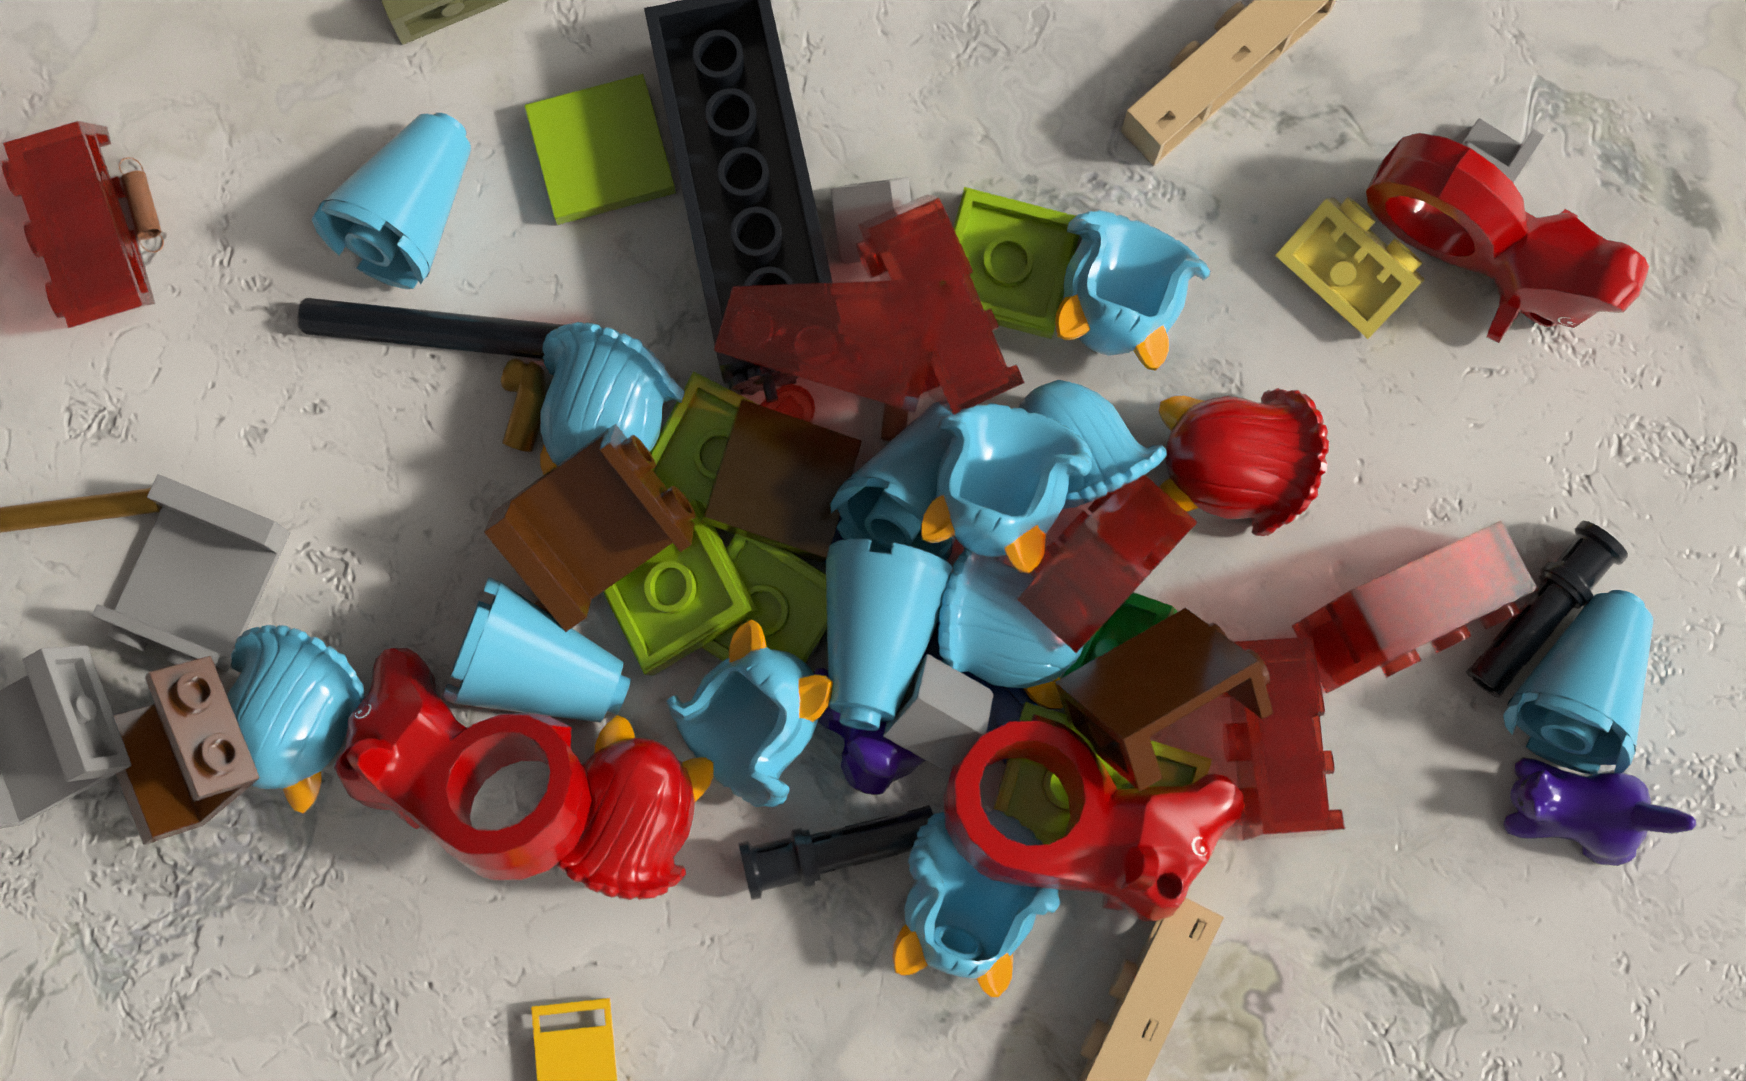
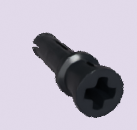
M1581 521L1574 529L1577 537L1555 563L1549 561L1541 568V575L1539 576L1541 584L1495 637L1486 651L1466 671L1467 675L1473 678V681L1480 688L1492 696L1500 698L1514 677L1531 660L1564 617L1573 608L1580 609L1588 604L1594 597L1591 590L1613 564L1621 565L1626 560L1628 552L1623 545L1601 527L1589 521Z
M930 805L811 835L809 829L803 831L802 828L793 829L791 836L788 838L751 846L748 841L738 843L751 901L760 899L762 892L765 890L802 882L805 887L813 886L815 881L821 880L820 874L910 852L915 841L918 839L917 834L920 827L927 825L928 819L933 816Z

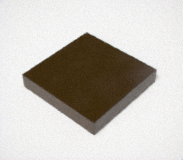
M742 399L737 407L701 522L823 563L827 559L829 546L832 544L840 517L838 509L831 513L830 504L837 494L839 487L852 476L862 440Z

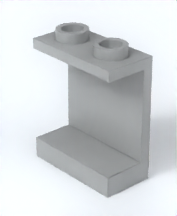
M157 474L147 498L162 507L115 610L97 604L92 616L112 624L108 637L142 651H145L149 640L171 648L166 661L176 665L211 656L215 667L228 672L232 661L231 653L235 649L236 639L247 630L290 532L271 519Z
M88 646L41 648L22 659L28 675L0 690V829L20 826L132 766Z

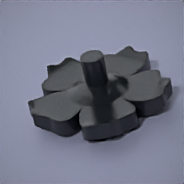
M794 361L771 362L738 373L729 380L728 386L729 390H740L741 395L749 394L752 396L758 391L764 390L766 402L770 403L778 400L776 386L787 387L790 384H797L796 379L799 378V374L806 373L802 363Z

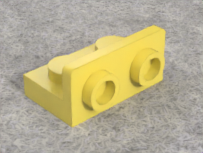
M1334 197L1326 198L1275 256L1361 334L1369 339L1409 295L1425 281V278L1416 271L1422 264V261L1395 238L1389 245L1383 242L1369 229L1376 222L1375 219L1350 197H1347L1342 204Z

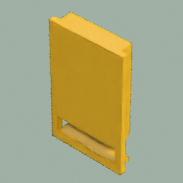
M610 998L531 1007L537 1081H618ZM604 1009L605 1025L541 1032L539 1016Z

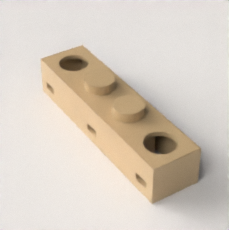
M1253 0L1248 6H1245L1241 1L1237 2L1217 21L1214 26L1217 32L1203 45L1194 40L1185 46L1169 65L1173 71L1127 110L1121 133L1155 166L1332 11L1336 0Z
M1185 897V900L1173 916L1155 921L1136 962L1133 963L1125 959L1112 982L1108 994L1115 997L1117 1001L1107 1022L1096 1019L1083 1042L1079 1055L1087 1058L1088 1061L1078 1081L1147 1080L1224 919L1223 916ZM1195 923H1197V926H1196V928H1195V930H1194L1192 936L1189 937V935H1190V933H1191V931H1192V929H1193ZM1148 1020H1150L1151 1022H1150V1024H1149V1026H1148V1028H1147V1030H1146L1144 1036L1141 1037V1035H1142V1033H1143V1031H1144V1029H1145V1027H1146V1025H1147V1023H1148Z

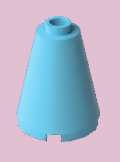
M444 113L418 115L319 204L312 218L318 235L339 256L344 248L347 247L354 254L362 258L356 269L369 277L387 285L406 290L414 289L418 281L422 284L430 273L471 152V145L465 137L467 134L465 128L456 119Z
M939 401L933 403L839 487L830 505L831 513L836 509L840 513L842 519L836 528L844 540L869 539L871 540L869 552L891 554L893 543L932 553L945 561L948 560L953 550L956 539L955 535L941 542L929 543L922 540L921 525L924 513L937 497L936 480L938 467L943 454L953 438L952 432L938 428L940 418L952 414L955 415L961 409L969 408L968 406L959 402Z
M869 539L839 540L829 546L826 559L828 678L833 682L829 707L841 713L840 723L856 729L875 731L879 729L880 722H888L895 719L938 624L939 612L942 606L941 598L946 589L949 575L952 573V566L949 562L932 553L907 545L893 543L891 554L869 552L871 540Z
M488 577L484 591L495 596L491 605L478 601L453 665L454 670L451 677L461 680L459 688L446 684L442 699L454 704L601 722L607 711L617 715L625 700L631 678L621 675L624 662L571 628L565 632L550 613L501 581Z
M1611 590L1608 593L1595 594L1588 604L1584 606L1511 697L1503 713L1505 727L1512 735L1516 726H1518L1530 736L1526 748L1554 764L1584 774H1597L1601 765H1616L1614 773L1620 774L1631 765L1636 752L1654 622L1652 614L1645 608V603L1638 596L1630 592Z

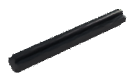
M314 298L303 299L299 305L297 315L298 328L308 335L543 359L545 355L543 352V342L546 336L551 331L563 326V324Z

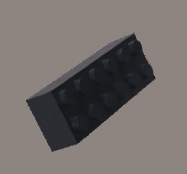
M680 0L644 8L723 383L727 384L731 378L746 369L771 362L794 361L802 363L804 367L846 359L844 331L771 0Z

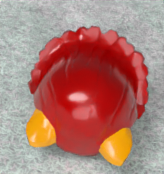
M1276 388L1272 391L1267 390L1261 397V403L1231 396L1204 401L1184 395L1172 396L1160 402L1158 412L1164 424L1171 431L1166 445L1167 456L1165 457L1169 478L1155 490L1152 497L1153 506L1173 513L1187 512L1199 508L1206 513L1225 519L1251 518L1253 526L1251 533L1256 536L1265 537L1274 533L1282 525L1293 522L1297 515L1302 514L1318 496V488L1322 482L1321 476L1326 472L1328 464L1325 460L1329 452L1327 426L1323 424L1324 420L1320 410L1316 409L1314 401L1307 394H1302L1299 390L1286 391Z
M617 715L599 732L594 754L582 764L587 774L592 802L584 831L575 848L561 859L556 866L574 882H582L587 889L596 893H602L607 897H618L624 900H632L634 898L639 900L654 899L658 895L661 896L667 893L668 888L676 886L686 876L685 867L674 864V856L682 848L689 836L695 802L710 787L714 776L713 762L706 757H697L682 762L671 749H668L667 746L648 738H635L629 721Z

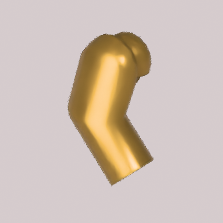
M514 358L506 363L500 381L504 390L517 393L502 443L517 450L532 452L541 426L540 412L546 397L545 372L534 361H530L527 364L520 359Z

